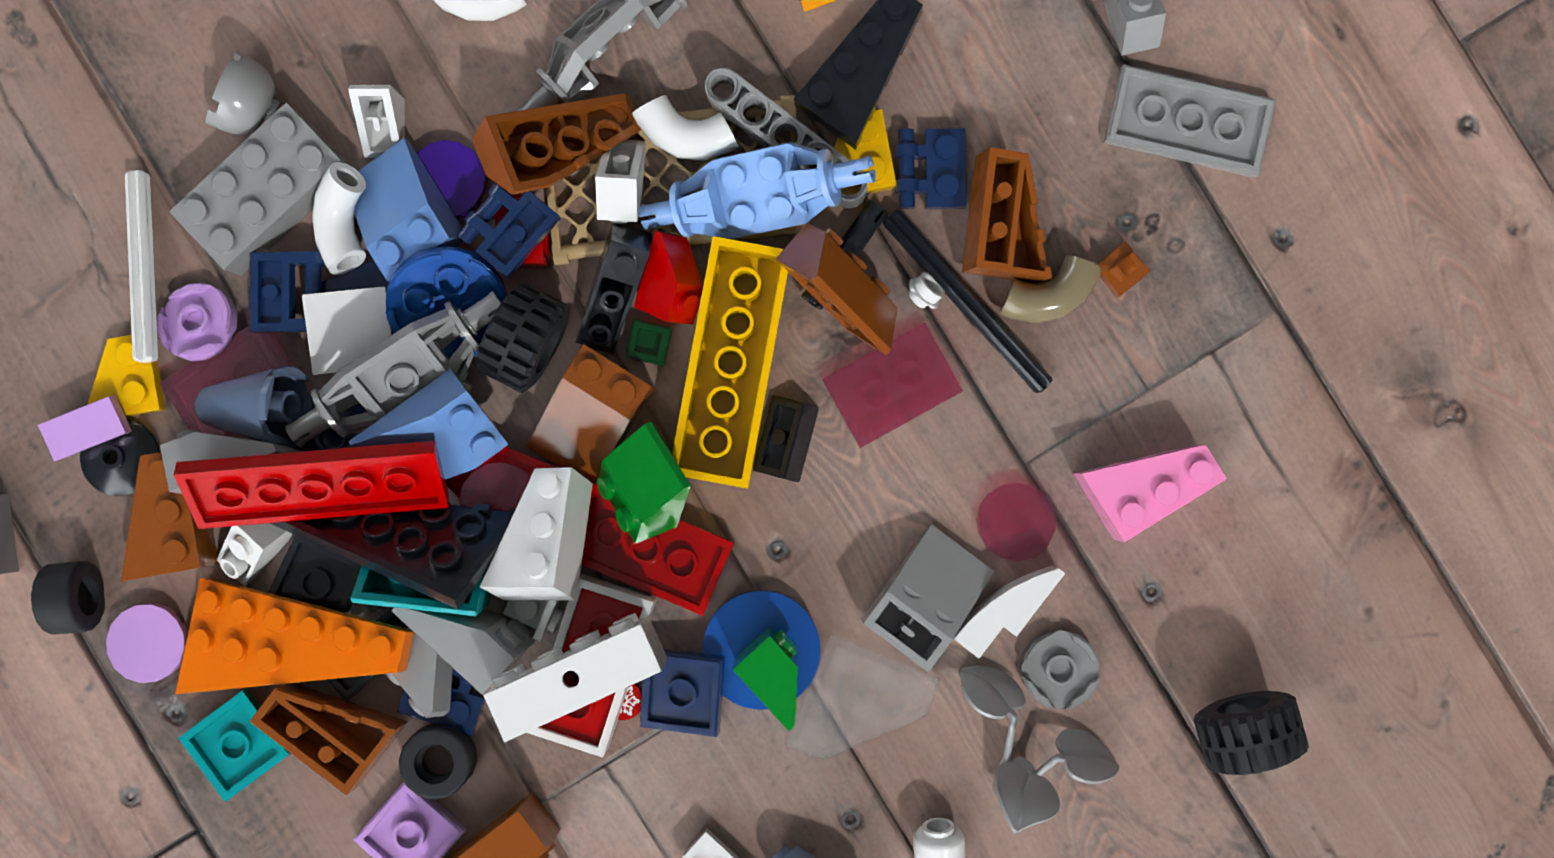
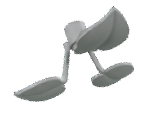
M974 665L963 667L958 671L963 694L975 711L992 719H1002L1006 715L1009 719L1004 754L999 762L1000 766L994 775L993 791L1014 834L1028 827L1047 822L1057 814L1060 808L1059 796L1053 785L1046 778L1042 777L1055 764L1064 762L1068 775L1086 784L1107 782L1118 773L1119 764H1117L1116 758L1108 748L1095 736L1081 729L1063 730L1055 741L1056 747L1061 754L1054 755L1037 770L1027 759L1020 757L1011 759L1017 723V714L1014 710L1021 709L1026 702L1022 689L1009 675L992 667Z

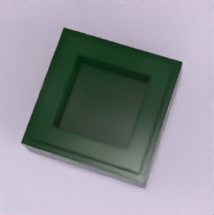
M633 319L625 358L664 367L673 329Z

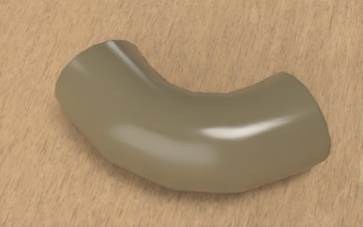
M1065 256L1061 268L1055 277L1045 283L1031 284L1014 278L999 314L1010 319L1036 324L1061 319L1084 304L1097 284L1102 269L1089 260L1076 256Z

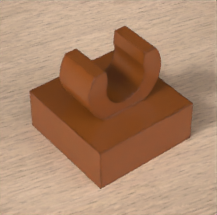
M1126 241L1097 264L1102 269L1100 278L1117 298L1151 272Z

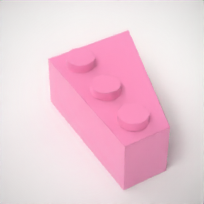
M1191 445L1072 473L1113 540L1121 542L1128 541L1227 479L1206 445Z

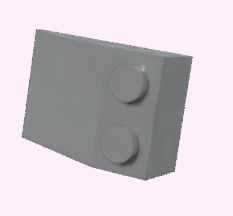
M201 430L180 432L176 435L175 440L160 445L169 492L182 494L173 475L176 462L303 452L302 450L273 443L202 433Z
M396 607L392 610L399 619L482 695L493 686L492 680L499 677L504 671L512 668L535 642L529 637L530 632L523 623L517 619H510L506 615L483 609L477 616Z

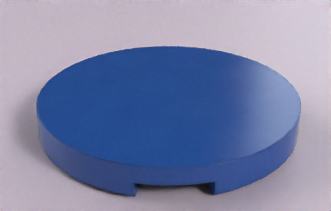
M433 247L413 254L395 270L386 292L385 312L389 326L395 334L414 321L446 309L444 304L448 301H451L457 309L464 311L489 295L492 291L502 303L507 296V291L502 278L494 267L477 254L456 247ZM488 325L477 331V339L480 344ZM459 335L444 348L449 359L465 340V337Z
M752 590L731 598L714 613L704 634L702 654L725 656L722 695L731 702L745 708L768 709L733 671L734 660L768 627H771L776 633L781 629L784 630L797 645L798 675L796 698L808 688L819 666L821 653L820 639L812 618L797 601L776 591Z

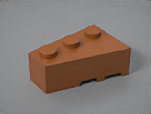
M989 147L975 156L962 273L1009 280L1015 278L1029 283H1039L1052 279L1051 268L1047 266L1043 242L1045 241L1043 229H1040L1035 206L1038 204L1029 153Z
M161 452L140 456L121 582L218 565L213 528L198 529L183 494L169 492Z
M286 683L271 692L249 722L347 795L363 782L408 721L297 683Z

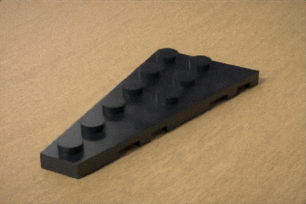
M449 502L448 508L275 522L270 524L455 609H459L487 572L516 508L511 507L510 512L491 510L488 504L475 503L473 507L451 505Z

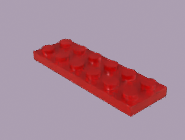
M436 441L176 462L173 474L198 529L449 507V493Z

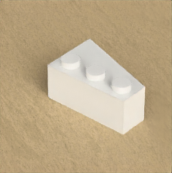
M572 467L535 468L481 582L480 588L502 600H576L593 484Z

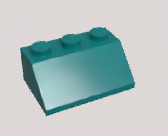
M361 566L351 601L352 603L477 616L489 605L491 593L480 588L483 576L459 609H455Z

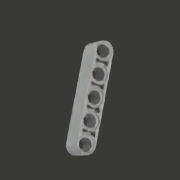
M718 68L708 74L705 80V91L710 106L716 112H721L725 119L763 148L779 145L775 140L777 135L783 131H791L798 138L796 144L817 151L828 149L832 153L836 164L850 161L734 71L728 68ZM727 83L734 87L732 95L727 98L716 97L713 91L719 84ZM753 107H759L766 112V115L760 122L753 123L745 119L746 111ZM800 165V169H810L807 165ZM868 183L859 184L861 189L856 195L846 196L841 192L839 206L854 208L860 205L866 196Z

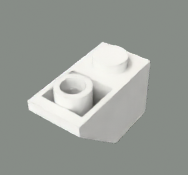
M270 523L231 526L217 561L226 575L237 579L246 587L289 542L292 533Z

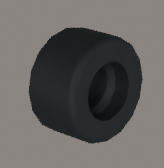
M88 561L47 564L38 571L32 585L31 604L35 620L40 628L51 635L91 631L100 623L105 609L104 583L95 565Z
M431 723L414 733L402 747L399 757L400 775L405 785L417 796L428 799L446 798L457 792L473 774L477 762L476 745L471 736L463 734L456 727ZM441 745L451 753L453 765L449 772L438 775L427 768L424 762V755L429 747Z

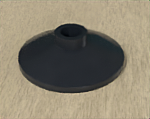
M127 419L132 430L131 432L80 452V464L85 478L95 489L111 496L134 494L140 456L160 452L158 443L151 431L143 424L131 419ZM112 450H115L118 454V460L115 464H112L109 459Z

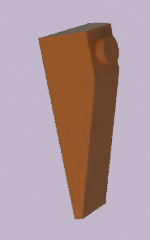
M628 92L485 116L472 141L486 176L514 195L551 187L641 131V128L637 125L632 115L636 108Z

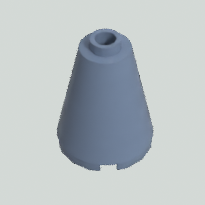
M281 366L204 387L195 400V411L200 421L205 425L261 442L295 447L297 446L296 441L293 442L285 426L314 409L315 404L311 394L307 393L304 382H310L307 375L298 368Z

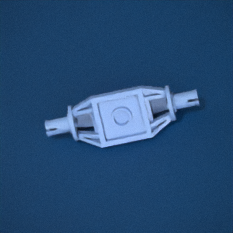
M793 142L714 159L686 181L674 182L670 188L669 200L641 205L639 216L656 215L649 217L648 220L641 221L645 230L675 223L683 237H690L696 233L733 239L802 225L809 222L828 206H839L841 202V188L868 182L874 183L876 180L875 169L858 172L859 170L869 169L874 163L871 156H865L864 158L836 164L832 153L828 149L817 151ZM800 165H817V168L800 169ZM702 188L701 191L695 192L693 194L691 193L694 190Z

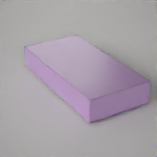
M116 395L108 396L38 425L54 462L132 431Z

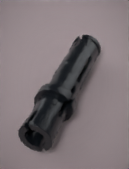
M868 200L856 220L842 237L843 243L840 248L846 254L850 251L859 256L875 231L888 216V212L883 210V207L878 203ZM807 290L802 293L801 297L807 300L806 302L819 310L823 309V306Z

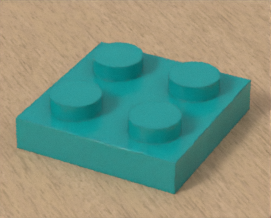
M248 688L239 692L178 738L224 802L234 797L291 754L249 722L261 705Z

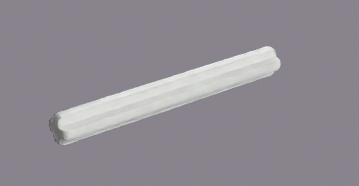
M142 170L127 171L125 174L132 357L134 361L150 363L158 359L151 186L148 173Z

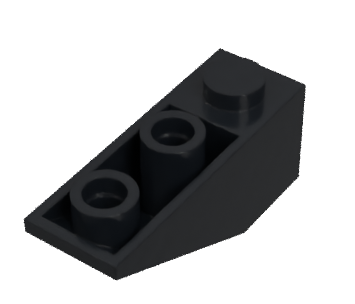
M612 223L598 263L575 343L585 344L588 347L613 354L650 255L651 233L625 224Z

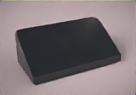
M773 395L753 471L798 483L801 479L818 407Z

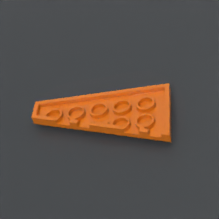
M200 578L175 694L404 672L407 669L414 631L213 578Z

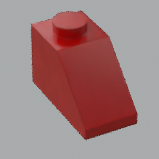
M655 231L650 247V255L643 272L634 307L666 322L693 325L700 307L703 282L688 239L681 235Z

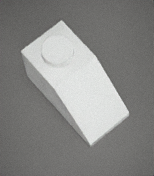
M625 140L601 156L595 177L597 220H609L616 224L637 222L639 208L642 203L646 141Z

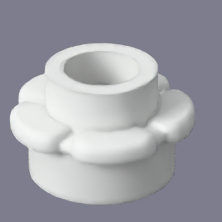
M923 272L918 277H914L909 281V297L918 307L925 308L929 306L935 309L939 306V300L945 295V291L929 273Z

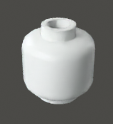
M931 818L926 820L915 831L913 838L914 858H966L964 833L949 819Z

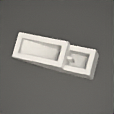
M1049 566L1028 573L1004 585L970 611L954 639L976 657L980 658L1003 627L1017 637L1065 573L1057 567Z

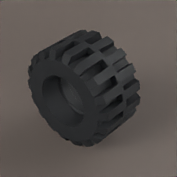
M526 282L520 283L502 301L485 331L478 350L477 370L520 393L526 392L539 380L560 344L569 319L568 304Z
M1256 691L1230 696L1209 704L1195 714L1193 719L1206 766L1209 770L1216 773L1248 775L1274 770L1297 760L1309 748L1296 698L1288 693Z

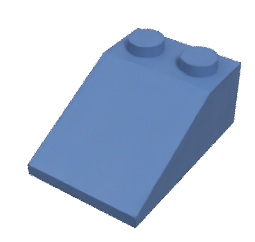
M407 138L401 139L359 170L366 182V189L360 195L354 213L365 246L387 281H390L398 266L413 254L433 247H458L465 242L457 235L462 226Z
M451 368L349 441L351 447L436 441L445 480L476 469L509 445Z

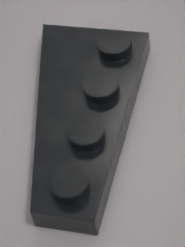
M877 0L795 96L794 105L856 150L862 139V133L875 112L877 102L884 88L888 85L898 58L902 55L922 14L923 4L917 0Z

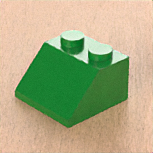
M652 422L640 427L603 459L600 474L597 478V487L603 499L611 502L616 511L615 514L619 527L623 532L629 533L635 544L677 527L691 487Z
M768 627L735 657L733 671L779 722L790 731L795 727L797 645L784 630L781 629L776 633L771 627Z

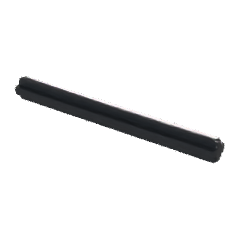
M900 210L892 212L884 220V227L920 267L934 278L943 288L949 299L1026 384L1037 394L1044 391L1052 383V377Z

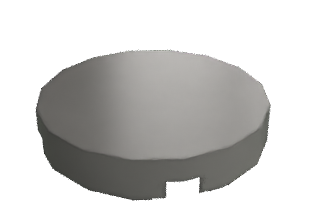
M1058 629L1044 632L1031 640L1022 654L1020 673L1023 685L1035 700L1045 707L1070 709L1087 701L1098 687L1100 664L1098 655L1089 642L1074 632Z

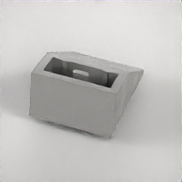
M930 524L863 614L861 620L863 624L929 672L954 639L995 571Z

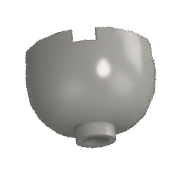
M236 51L234 53V60L230 58L212 96V99L218 103V107L215 113L210 110L207 111L205 123L234 135H247L255 132L264 120L267 121L279 109L281 104L280 101L274 99L276 85L269 71L253 58Z

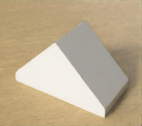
M391 85L349 86L348 90L364 158H377L401 139L405 138V99Z

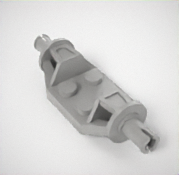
M597 0L555 39L546 73L540 67L535 70L536 75L542 81L540 83L542 87L516 110L520 111L581 100L599 84L585 65L587 60L590 59L592 61L599 58L608 49L609 44L607 42L618 32L624 33L633 27L638 21L637 14L648 26L658 29L678 9L684 11L688 7L686 0H665L653 11L649 6L662 0ZM578 74H580L582 77L573 85Z
M492 291L489 295L464 311L457 309L451 301H448L444 304L446 309L414 321L342 367L321 389L316 387L311 390V397L315 408L285 426L289 437L293 442L296 441V445L301 448L329 428L343 438L350 433H361L450 368L462 382L475 352L480 347L477 331L490 323L501 304L500 300ZM459 335L465 337V340L449 359L444 348ZM358 403L367 411V413L345 418L340 413Z

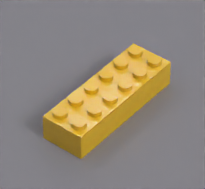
M712 237L672 456L687 478L749 488L789 274L776 260L784 249Z

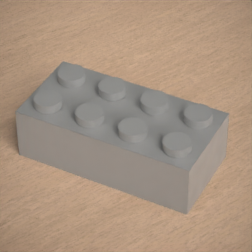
M286 102L169 212L223 270L242 276L250 268V253L268 252L313 210L316 190L330 165L335 162L350 164L302 113Z

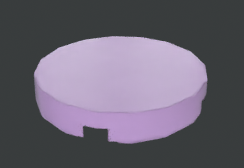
M205 283L187 284L175 290L168 297L170 301L166 304V307H161L158 313L157 333L161 344L177 357L192 362L205 361L220 354L230 344L237 329V311L233 301L220 289Z
M158 603L135 605L121 612L112 622L106 637L107 655L114 669L126 679L138 683L156 682L170 676L182 664L189 631L185 622H181L180 618L176 616L178 614L172 608Z

